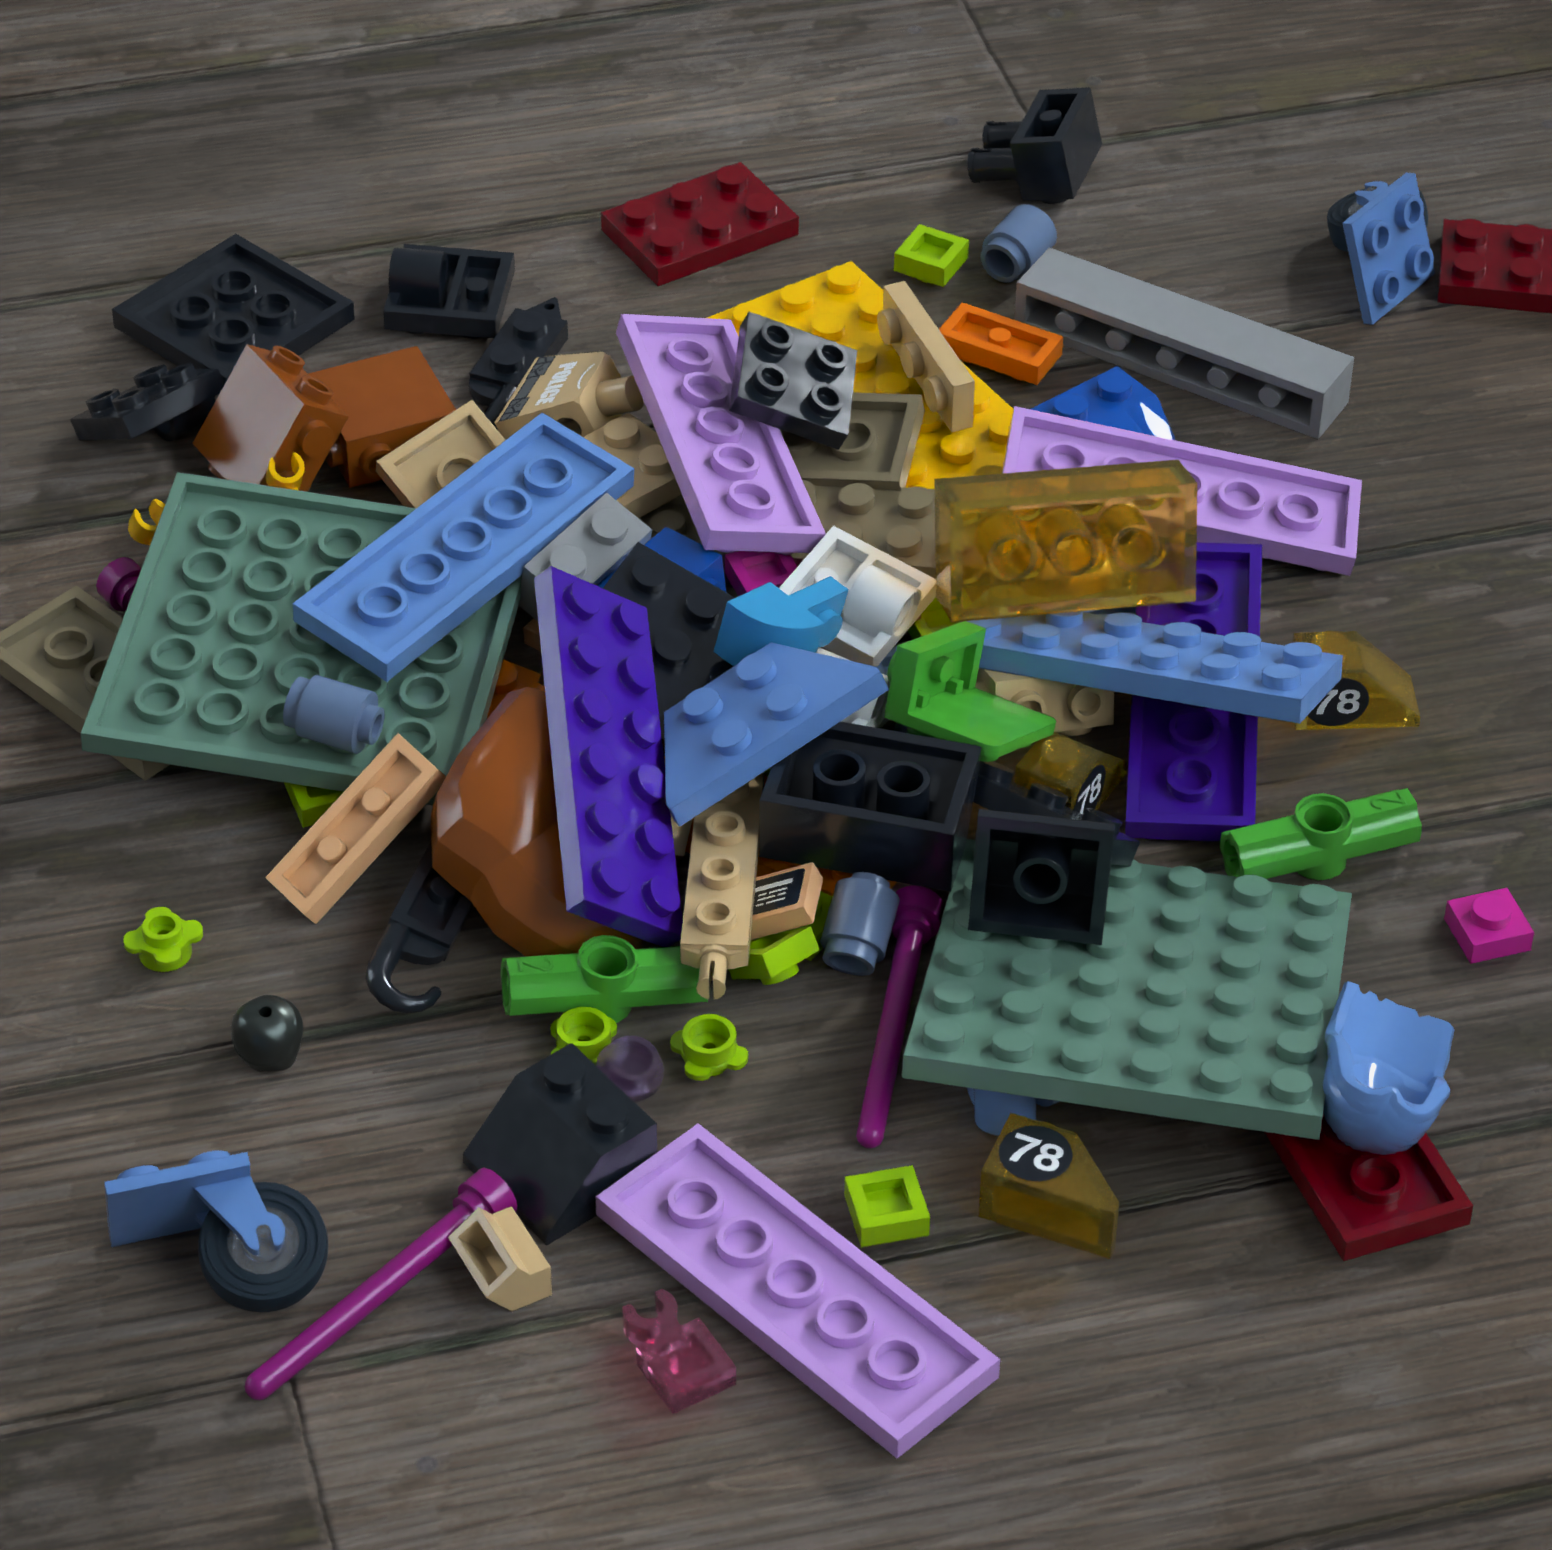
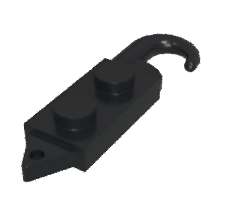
M556 297L528 310L515 308L470 372L469 393L479 403L489 406L484 414L497 430L498 428L495 425L496 419L537 357L557 355L568 340V321L561 318L559 303Z
M432 840L368 961L365 975L370 993L380 1004L392 1011L406 1014L422 1012L432 1007L441 996V989L433 986L425 994L418 996L407 995L397 990L391 982V975L399 959L421 965H432L445 961L473 907L470 900L432 868Z

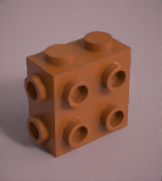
M247 344L198 432L193 445L210 462L208 469L218 478L268 486L266 483V473L270 458L273 457L276 472L282 477L289 478L295 475L291 466L292 453L295 452L301 456L305 466L302 482L298 490L308 492L349 416L332 400L334 394L332 389L323 382L310 377L303 369L305 362L300 356L281 346H273L270 351Z
M418 346L308 373L310 377L323 382L334 392L332 400L349 416L338 439L329 451L326 461L331 468L338 466L350 488L380 481L381 477L376 472L377 460L456 410Z

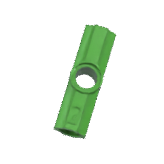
M1408 788L1348 802L1335 795L1324 793L1312 794L1302 798L1296 805L1294 815L1222 832L1220 850L1228 876L1256 875L1269 879L1297 872L1306 878L1326 880L1340 875L1346 867L1347 859L1419 842L1422 824L1418 815L1417 802Z
M601 935L592 937L584 942L578 953L502 958L501 963L502 1001L505 1015L509 1016L566 1012L576 1007H592L602 1011L606 1016L618 1023L628 1016L632 1007L708 1002V999L701 997L697 993L696 987L700 968L681 964L680 946L635 949L634 946L622 938Z

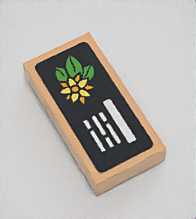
M813 862L756 877L751 940L814 923L823 877Z

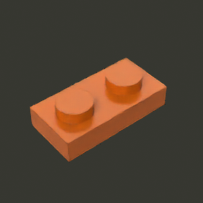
M963 302L939 328L960 360L1035 385L1039 384L1063 352L1064 336Z

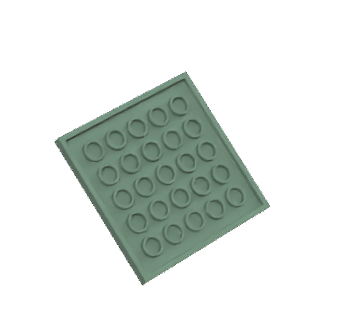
M177 472L81 730L82 751L344 792L394 736L399 733L447 776L458 754L487 719L521 599L522 575L386 682L293 621V603L416 508ZM314 675H320L375 692L378 696V707L383 708L385 711L384 724L378 740L373 745L366 744L360 753L355 754L297 736L295 728L285 726L283 722L284 705L293 682L298 677L311 679ZM437 793L429 800V802L426 805L433 806Z
M966 840L953 888L948 895L904 1051L902 1078L1319 1140L1325 1101L1323 1081L1328 1061L1325 1032L1339 996L1352 893L1335 891L1321 884L1298 886L1270 882L1256 875L1234 877L1206 873L1192 866L1170 868L1142 864L1133 859L1131 866L1111 864L1102 945L968 930L976 840Z

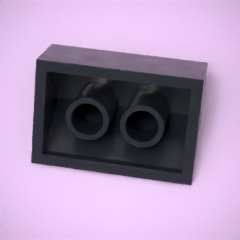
M839 722L771 767L759 800V857L801 865L813 862L818 868L851 874L868 872L890 881L952 891L966 845L982 747Z

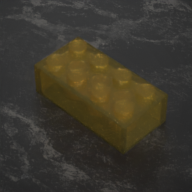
M1179 460L934 479L936 598L951 622L1196 602L1197 482Z

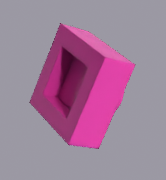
M738 551L725 554V574L738 596L769 582L779 588L798 567L790 554L783 555L775 552Z
M1508 888L1447 900L1444 920L1470 964L1531 951L1534 931Z

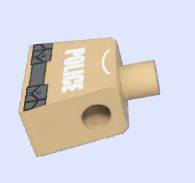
M605 352L542 356L534 360L496 419L495 425L506 440L540 413H544L584 437L606 425L609 421L621 417L623 413L639 411L643 407L644 401L634 376L621 377L611 357Z

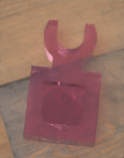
M664 1289L655 1292V1311L658 1315L656 1318L647 1319L639 1316L631 1304L623 1306V1331L627 1339L637 1345V1366L672 1414L736 1385L735 1364L700 1318H696L683 1325L678 1323L677 1302L669 1292Z

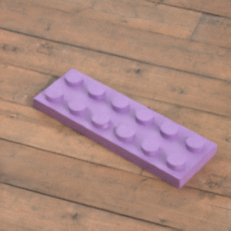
M621 314L616 335L704 550H717L724 553L736 551L775 552L783 555L810 553L826 533L780 429L729 411L738 345V334L730 319Z
M1014 406L999 493L1011 494L1012 504L1188 542L1262 544V558L1348 576L1351 575L1356 560L1362 480Z
M700 1124L693 1126L596 1196V1215L895 1458H899L999 1378L1000 1359Z

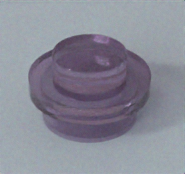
M628 1035L615 1039L603 1048L596 1062V1066L634 1102L645 1100L654 1095L662 1083L664 1066L659 1053L651 1042L639 1036Z

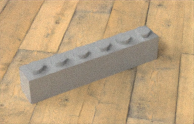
M1050 247L1017 281L1014 320L1064 336L1063 345L1302 434L1319 439L1349 402L1354 364L1353 356Z

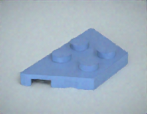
M771 642L757 652L746 656L737 665L702 688L692 691L685 699L664 712L666 805L676 824L680 827L888 691L889 688L881 671L875 666Z

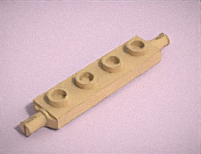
M764 772L694 817L680 952L681 964L700 968L696 989L697 993L705 999H709L711 981H713L714 999L721 998L726 990V970L748 966L759 854V800L764 789Z

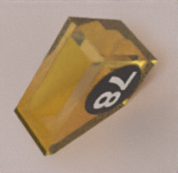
M1322 631L1293 634L1292 643H1312L1321 647L1322 652L1343 655L1341 680L1300 724L1294 723L1295 730L1419 727L1421 717L1411 675L1358 632Z
M1054 732L1053 735L1037 741L1016 765L1015 783L1030 789L1032 783H1038L1060 791L1068 796L1065 804L1066 807L1084 814L1086 808L1098 810L1128 773V761L1071 737Z
M1010 1113L981 1170L978 1217L1111 1259L1116 1244L1119 1201L1077 1133L1056 1127L1048 1122L1036 1121Z

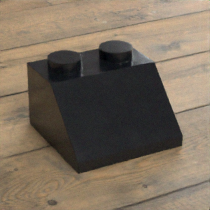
M979 809L968 930L1102 945L1115 824Z
M570 1043L514 1077L464 1151L463 1163L473 1173L481 1168H488L498 1174L507 1183L516 1198V1214L520 1220L546 1245H549L597 1216L596 1196L657 1153V1123L573 1043Z

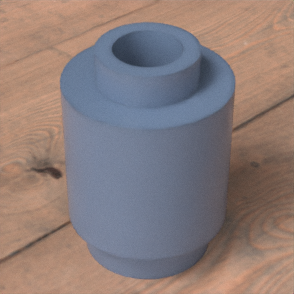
M1022 204L1014 207L983 242L980 259L985 271L1000 282L1007 283L1020 279L1049 247L1053 248L1055 245L1057 232L1052 220L1045 212L1035 206Z
M314 675L311 679L298 677L288 692L283 710L285 726L295 728L297 736L355 754L360 753L366 744H375L382 731L385 718L384 709L378 707V696L375 692L320 675Z
M856 872L852 874L851 878L837 881L820 943L825 949L822 957L823 961L831 968L846 974L865 976L872 974L876 963L884 959L900 901L899 896L890 889V884L886 879L868 872Z

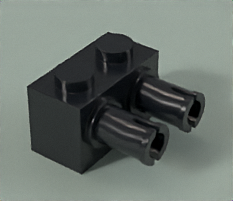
M1091 87L1039 90L1022 121H987L983 128L984 149L971 148V152L968 154L967 168L971 182L1015 180L1019 185L1022 201L1042 200L1044 203L1057 204L1068 199H1074L1102 146Z

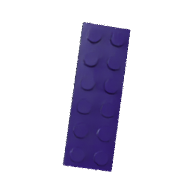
M1139 541L1136 615L1141 617L1142 622L1165 626L1170 623L1185 622L1199 626L1201 632L1225 636L1234 632H1246L1260 637L1262 544ZM1132 695L1125 835L1138 839L1220 841L1222 832L1255 824L1258 716Z
M550 566L534 578L566 911L658 946L670 947L681 940L683 919L671 814L666 805L665 762L647 608Z

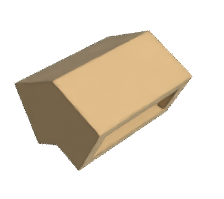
M512 1206L493 1214L479 1207L448 1237L485 1297L510 1311H514L552 1295L551 1266Z

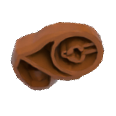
M529 687L509 692L458 754L437 792L431 812L432 868L472 902L498 938L524 956L578 953L584 942L592 937L601 935L622 938L634 946L635 949L649 948L651 943L566 911L545 692Z

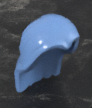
M1349 981L1344 983L1325 1032L1328 1061L1323 1081L1325 1093L1323 1114L1326 1122L1336 1133L1339 1140L1354 1150L1385 1155L1405 1151L1424 1136L1450 1095L1451 1089L1444 1079L1454 1035V1028L1449 1022L1430 1015L1419 1017L1416 1009L1398 1005L1387 998L1379 1001L1377 995L1371 991L1363 994L1358 984Z

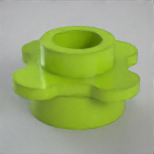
M155 907L146 912L145 919L137 930H132L125 934L123 938L124 947L131 954L139 953L141 963L150 970L157 972L174 971L184 966L191 958V944L197 943L203 938V927L196 920L185 921L180 919L178 915L172 913L167 907Z
M576 1007L563 1013L560 1018L551 1024V1036L556 1039V1048L551 1051V1054L573 1043L599 1069L610 1068L617 1062L618 1051L612 1046V1037L617 1034V1023L602 1011L592 1007Z
M703 1014L696 1016L685 1024L683 1030L675 1032L670 1039L671 1050L674 1053L681 1054L686 1063L685 1075L695 1081L708 1080L711 1076L719 1075L726 1069L740 1070L748 1062L747 1049L738 1046L736 1043L735 1026L727 1018L720 1015Z

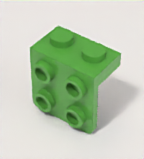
M967 621L954 624L897 645L896 652L890 660L887 672L890 687L884 718L907 726L909 734L982 747L981 761L992 762L1005 754L1020 748L1029 747L1032 743L1053 735L1056 725V719L975 688L986 628Z

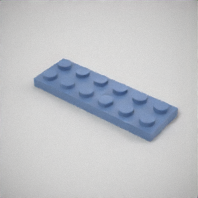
M540 413L293 603V621L388 682L519 578L523 573L524 565L606 492L617 500L634 486V468L546 414Z
M1010 593L990 596L960 621H967L986 628L979 668L1299 724L1341 680L1343 655L1322 652L1321 647L1312 643L1295 642L1283 646L1261 642V638L1252 633L1234 632L1223 636L1201 632V628L1192 623L1176 622L1163 626L1142 622L1141 617L1132 613H1112L1103 616L1085 613L1082 607L1071 603H1055L1049 606L1025 603V599L1022 596Z

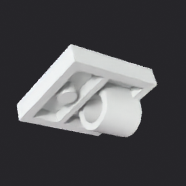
M833 526L779 589L789 596L829 576L846 587L848 594L841 614L843 618L842 627L837 636L822 648L851 661L877 667L936 597L938 580Z

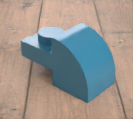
M829 576L789 596L769 582L727 601L713 652L733 666L737 665L746 656L757 652L771 642L816 653L818 647L828 645L839 633L843 623L841 614L848 589Z

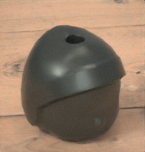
M263 995L248 1001L237 1010L232 1020L231 1032L234 1049L239 1057L253 1069L259 1071H282L293 1066L301 1048L303 1020L299 1010L291 1001L274 995Z

